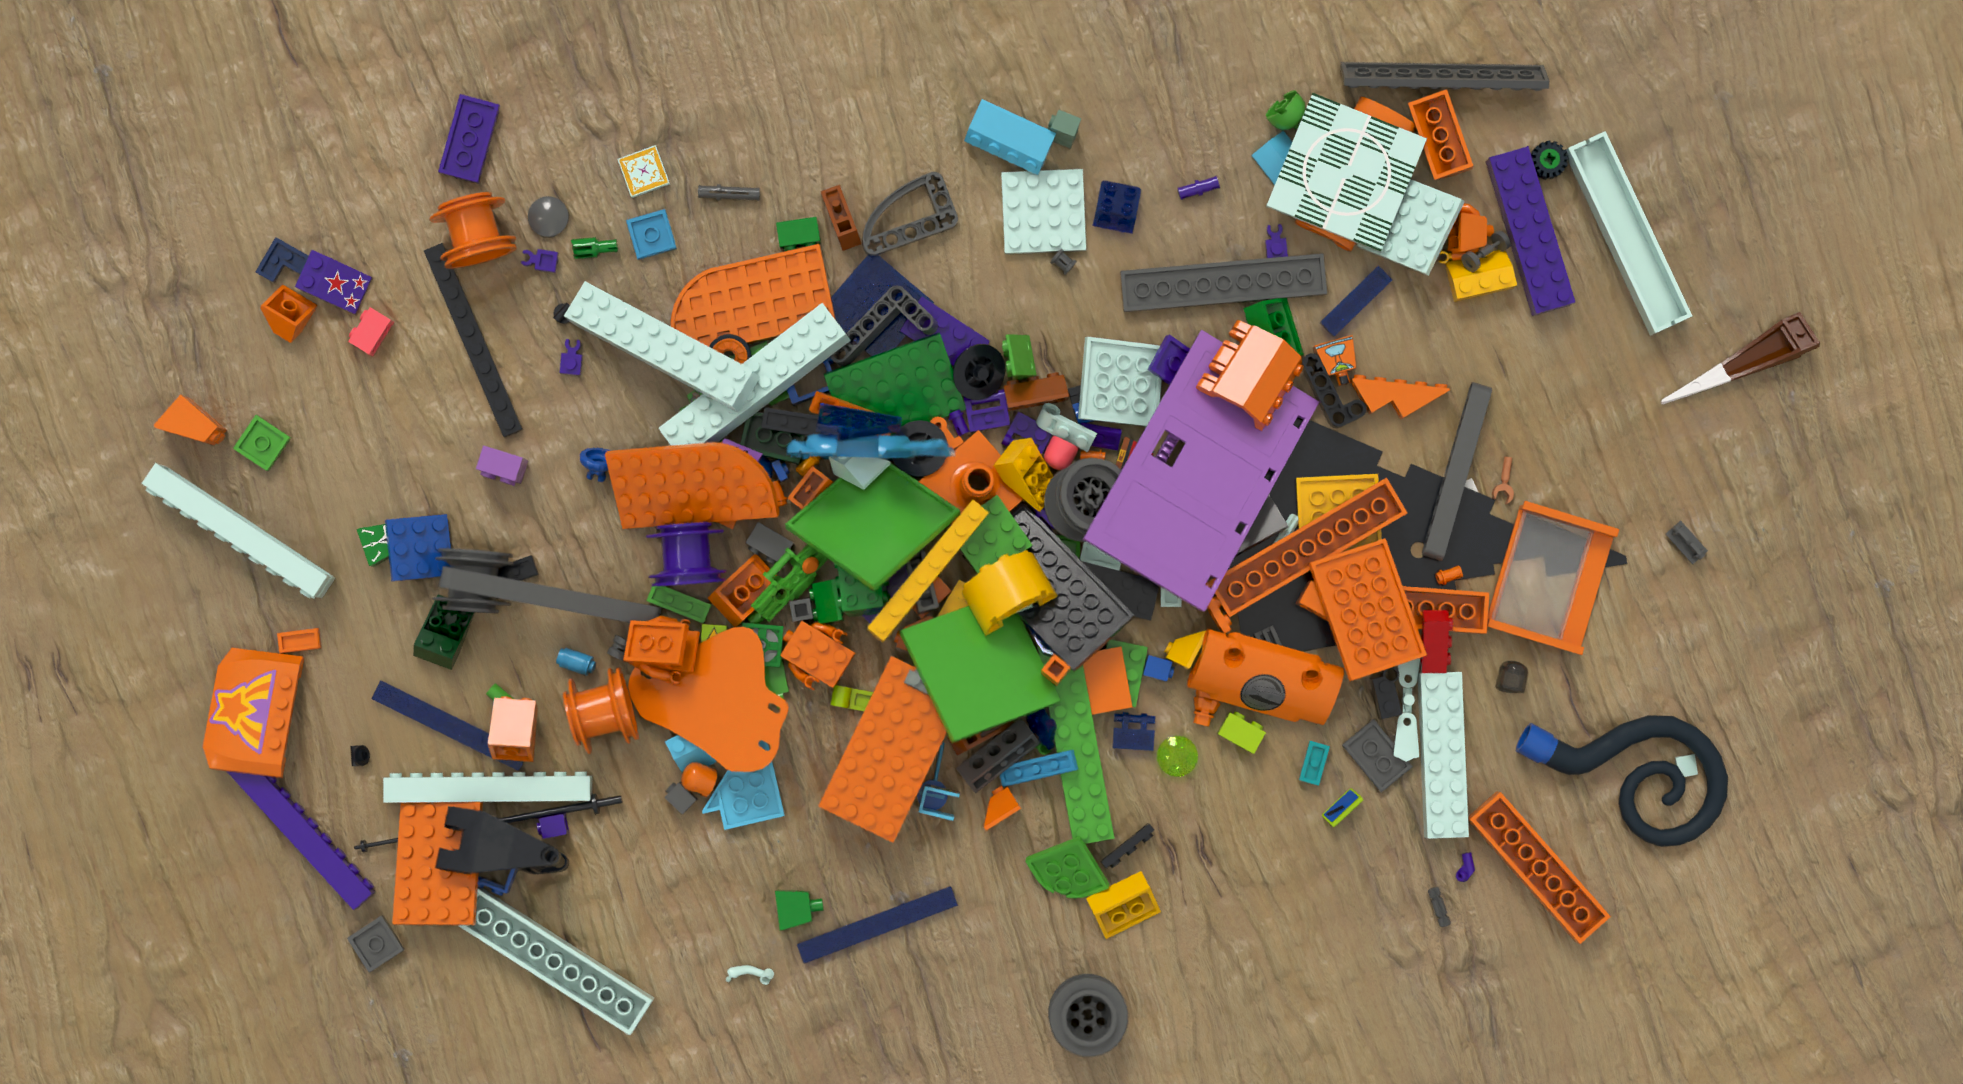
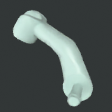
M750 965L736 966L727 970L729 976L726 978V981L730 982L732 978H737L740 975L752 974L760 977L761 983L767 985L770 979L773 978L774 972L772 969L761 970Z

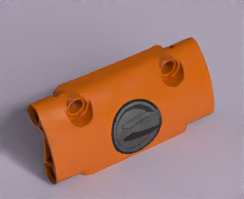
M1207 629L1203 638L1202 653L1189 674L1187 687L1206 692L1214 700L1288 721L1297 722L1301 719L1324 725L1336 702L1345 670L1344 667L1327 662L1324 663L1315 654H1309L1238 632L1226 635L1225 633Z

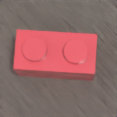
M370 307L361 314V322L358 327H354L351 330L348 342L367 354L374 356L394 321Z

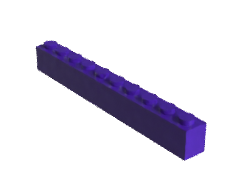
M226 771L353 910L358 909L375 893L372 882L367 878H362L359 874V868L354 863L350 864L345 859L346 854L340 848L336 849L331 844L332 839L325 832L322 834L319 831L317 822L311 817L308 819L303 813L305 811L298 802L294 803L289 798L291 794L284 787L280 788L275 783L277 781L275 777Z

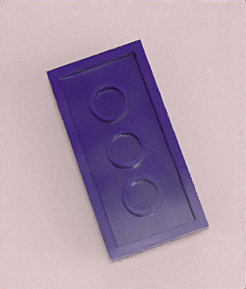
M462 94L459 95L438 170L440 174L479 184L499 113V104Z
M921 296L918 300V303L938 322V329L934 334L940 332L952 366H954L957 357L970 346L976 344L988 345L990 342ZM917 306L913 308L910 314H914L916 312ZM908 318L899 330L914 341L931 336L922 333ZM926 320L923 323V328H927L931 321Z

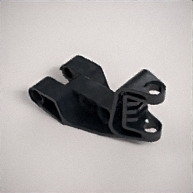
M448 806L444 827L462 831L458 850L454 849L452 851L439 847L435 868L468 875L515 868L525 873L538 875L563 872L568 868L569 859L565 854L484 811ZM561 857H563L565 860L564 865L560 868L555 867L560 863Z

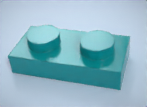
M1309 740L1298 780L1319 786L1330 746Z

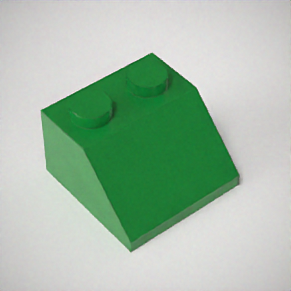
M832 579L813 583V588L809 589L811 601L815 600L816 609H812L814 621H818L820 624L844 621L843 612L838 607V597H840L839 589L836 587V580Z

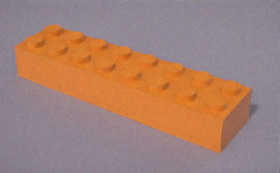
M1496 791L1468 816L1470 824L1576 943L1581 944L1611 917L1501 792Z

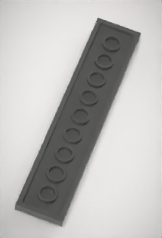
M1341 62L1344 86L1350 88H1358L1359 86H1368L1370 88L1388 86L1393 89L1400 87L1419 89L1420 87H1429L1431 89L1449 87L1455 90L1461 89V87L1473 90H1480L1481 88L1522 90V88H1529L1541 91L1549 89L1550 83L1544 65Z
M1324 253L1120 271L1124 312L1327 295Z

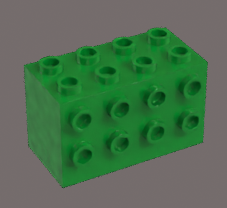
M834 563V567L837 568L839 576L835 577L836 587L840 590L841 594L838 597L839 609L848 617L879 614L891 600L890 593L888 594L887 592L889 578L873 591Z

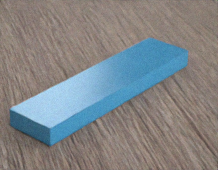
M1074 750L1014 763L1000 774L1002 786L1006 787L1078 770Z

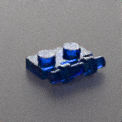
M1045 708L1028 714L1027 722L1029 723V728L1038 735L1039 742L1046 746L1048 750L1054 748L1055 744L1052 740H1054L1057 729L1054 719L1049 717Z
M1123 712L1122 714L1114 713V722H1122V728H1113L1112 748L1154 751L1155 730H1147V724H1155V716H1149L1147 713H1141V715L1129 714V712ZM1140 723V729H1128V724Z

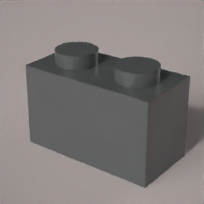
M759 522L746 541V544L750 545L748 550L757 555L760 552L767 555L765 560L772 564H775L785 554L787 547L791 550L794 545L790 540Z

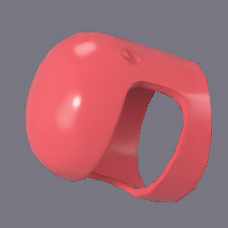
M1052 436L1044 453V460L1051 468L1061 471L1072 464L1079 448L1064 439Z

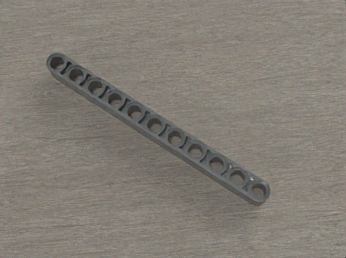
M444 566L439 587L628 623L631 620L649 621L659 617L662 610L660 607Z

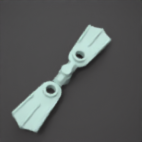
M1420 658L1397 665L1400 675L1399 683L1405 687L1403 688L1401 700L1403 712L1405 713L1398 718L1393 756L1405 762L1419 757L1417 721L1412 714V704L1415 702V698L1412 695L1411 687L1415 686L1418 680ZM1406 675H1409L1411 677V681L1409 683L1405 682L1404 677ZM1405 718H1408L1410 720V724L1408 726L1404 725L1403 720Z

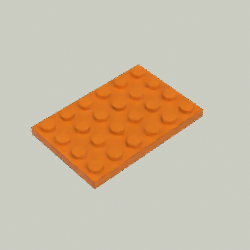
M1386 538L1308 564L1349 682L1427 656Z
M401 802L392 924L475 926L479 873L468 875L435 868L439 847L454 851V849L458 850L462 831L444 827L448 806L482 811L483 802Z

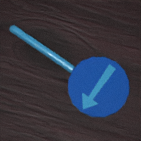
M944 742L940 745L934 779L924 782L917 793L919 804L925 783L946 788L941 782L937 781L945 745ZM927 790L923 807L932 810L940 809L946 803L947 795Z

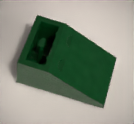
M434 601L413 645V656L452 670L462 649L475 612L443 610V606H446L447 602Z

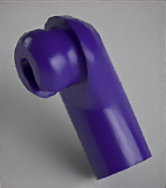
M1472 852L1461 854L1463 865L1456 873V879L1460 882L1467 881L1475 871Z

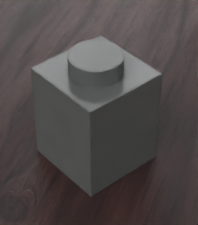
M810 598L789 602L793 622L814 619Z
M673 782L665 791L667 795L664 798L681 814H684L698 800L693 793L683 787L681 782L677 785Z

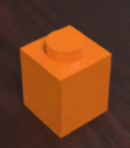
M1054 654L1042 668L1041 674L1058 686L1071 667Z

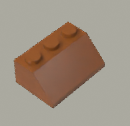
M1059 372L1047 374V378L1039 379V376L1029 377L1027 382L1019 383V380H1012L1003 386L1008 412L1042 406L1046 403L1052 404L1068 401L1069 398L1064 375H1059Z

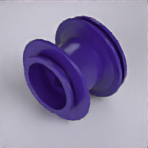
M712 522L656 526V529H660L661 534H651L645 537L661 538L664 570L656 575L648 576V578H655V583H651V587L726 581V578H721V573H726L727 570H718L711 567L709 534L723 533L724 530H709Z

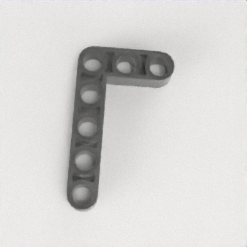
M893 286L846 333L851 341L832 354L831 358L843 367L851 364L901 312L925 335L934 334L938 329V322L903 287ZM898 293H903V297L900 300L895 301L896 295ZM917 306L916 312L909 314L910 308ZM888 307V313L882 316L881 311ZM926 320H930V325L927 328H923V323ZM870 322H874V327L871 330H867V325ZM860 337L859 343L853 345L854 338ZM845 351V357L839 360V354Z

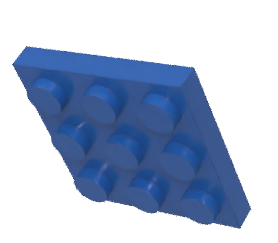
M447 514L385 520L392 582L441 577L443 566L450 567L444 561L435 560V557L442 556V553L438 552L439 548H451Z

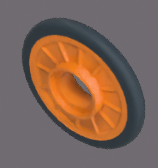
M721 335L709 346L723 355L726 351H732L735 354L734 361L743 364L752 357L747 342L737 335Z

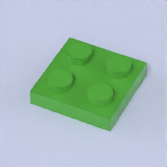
M255 415L233 449L269 472L291 437L260 416Z

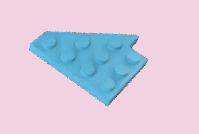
M762 740L759 741L758 744L761 748L767 751L770 750L768 743ZM773 761L763 769L753 772L727 770L703 808L702 813L720 810L724 830L785 816Z

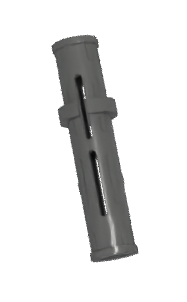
M717 184V186L699 185L698 198H716L717 201H721V199L759 201L760 188L721 186V184ZM710 191L727 192V194H725V193H710ZM731 192H741L749 194H731Z

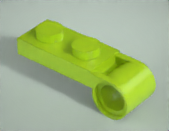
M835 685L830 705L865 711L873 692Z

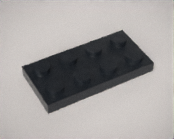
M1083 562L1135 617L1151 621L1159 585L1143 576Z

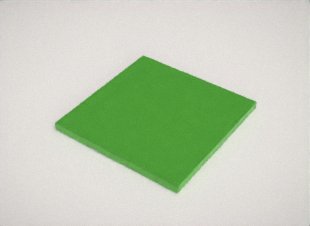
M890 463L864 490L839 477L785 524V527L788 531L875 591L960 516L961 512L960 509Z
M969 606L902 629L899 632L952 743L1050 707L1061 701L1053 683L1041 674L1044 665L1017 613L1002 620L1004 626L985 636Z

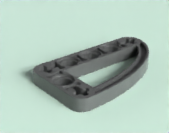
M930 172L895 190L876 207L870 215L862 234L863 250L868 256H877L955 227L958 222V215L942 175L938 172ZM931 177H933L935 180H939V182L936 184L938 190L942 188L943 191H938L935 194L932 193L935 192L936 189L933 184H929ZM925 185L935 214L871 236L874 224L889 206L904 195ZM937 196H944L947 200L946 205L939 206L935 200ZM946 215L953 217L951 224L944 222L941 224L942 228H939L937 217L939 221L944 220ZM932 221L935 224V230L931 232L925 230L924 223ZM907 228L915 229L916 236L914 238H908L905 235ZM892 234L897 237L895 245L887 243L886 237ZM879 238H882L884 249L882 245L877 246L874 252L872 249H868L870 242L878 244L881 241Z

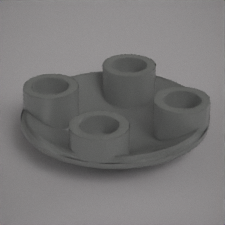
M541 197L533 202L529 208V225L534 232L541 236L554 237L561 233L568 223V210L565 204L555 197Z

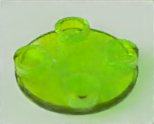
M1169 737L1158 748V764L1168 775L1174 777L1185 776L1197 764L1198 752L1196 746L1186 737Z

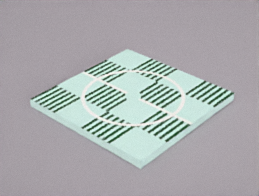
M1312 93L1266 207L1381 252L1427 138Z

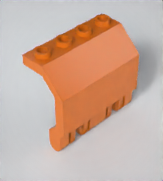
M1237 320L1229 332V336L1239 341L1240 344L1237 345L1224 340L1223 346L1219 348L1208 366L1210 370L1220 375L1219 378L1204 373L1196 388L1211 397H1220L1244 409L1254 419L1255 428L1262 431L1265 426H1269L1273 419L1272 414L1275 409L1281 407L1285 393H1289L1292 389L1294 378L1301 374L1303 370L1302 357L1284 339L1257 326H1251Z

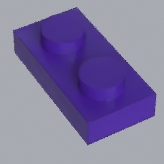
M1081 423L1082 426L1097 433L1091 446L1118 451L1122 429Z

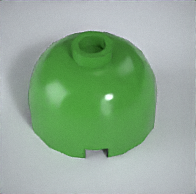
M1292 90L1283 95L1285 99L1280 103L1277 100L1266 113V119L1279 130L1297 129L1306 110L1303 98L1296 90Z

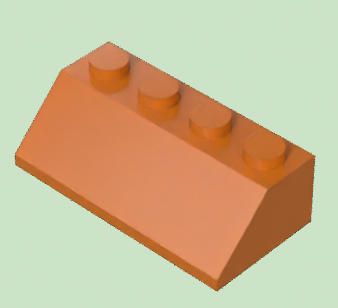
M1447 89L1409 102L1408 106L1418 135L1427 138L1423 149L1434 180L1472 170L1474 166Z

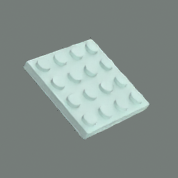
M1083 169L1040 171L1038 175L1029 171L1001 172L1005 254L1058 252L1061 248L1064 252L1086 251Z
M1410 179L1381 252L1360 244L1357 246L1429 276L1464 201Z
M1085 337L1078 419L1146 427L1160 403L1162 380L1147 370L1160 345Z

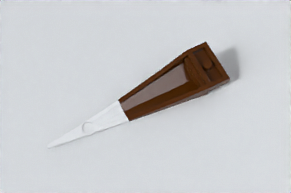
M1801 312L1782 319L1741 350L1694 381L1662 399L1661 404H1666L1800 358L1801 355L1820 347V342Z

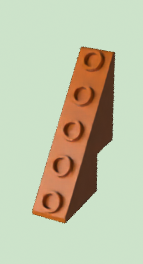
M1354 375V378L1350 380L1358 397L1365 403L1369 414L1391 403L1400 419L1450 391L1446 384H1435V387L1427 386L1426 382L1416 381L1414 385L1407 384V380L1402 379L1387 382V378L1374 377V380H1369L1364 375Z

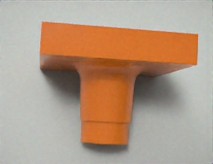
M979 430L955 450L956 456L947 457L940 469L931 475L924 476L918 481L960 509L961 513L972 500L982 506L996 495L999 496L1009 512L1024 500L1002 481L994 467V464L1001 455ZM968 476H981L987 482L988 488L983 491L972 489L968 483Z

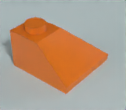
M281 285L261 305L260 309L273 333L292 343L302 333L317 305L285 285Z
M1001 785L992 791L993 796L989 799L984 821L985 830L990 829L1021 809L1008 787L1003 788Z

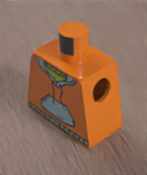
M1350 335L1315 345L1313 351L1320 357L1329 377L1336 375L1338 386L1349 384L1348 371L1356 368L1353 336Z

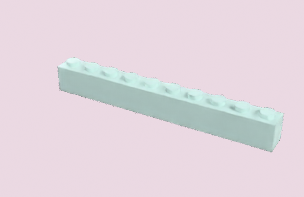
M484 772L472 773V777H464V773H451V777H443V773H431V777H423V773H410V777H402V773H389V777L383 778V803L592 800V775L587 776V772H575V776H567L566 772H554V776H546V772H533V776H525V772H513V776H505V772H492V776H484Z

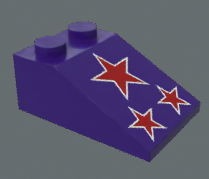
M311 250L295 287L356 315L372 277Z

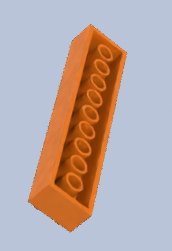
M1385 478L1227 570L1214 595L1220 601L1225 614L1231 617L1310 571L1309 563L1346 550L1407 514V511L1390 482ZM1216 578L1208 582L1211 587L1214 584Z

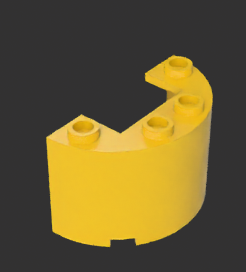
M1028 550L1011 556L1005 554L998 558V562L992 565H984L979 569L980 573L963 585L962 596L985 636L1003 627L1002 620L1035 602H1038L1039 606L1058 597L1033 553L1028 552Z

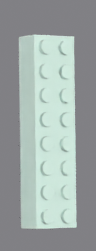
M1462 672L1418 673L1424 838L1469 837Z

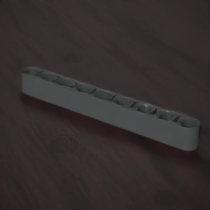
M1472 382L1423 546L1422 556L1442 561L1445 556L1491 397L1492 387Z

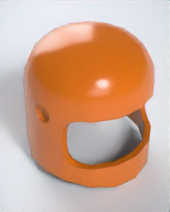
M690 763L682 773V785L688 791L700 793L701 796L708 797L716 783L717 770L701 763Z

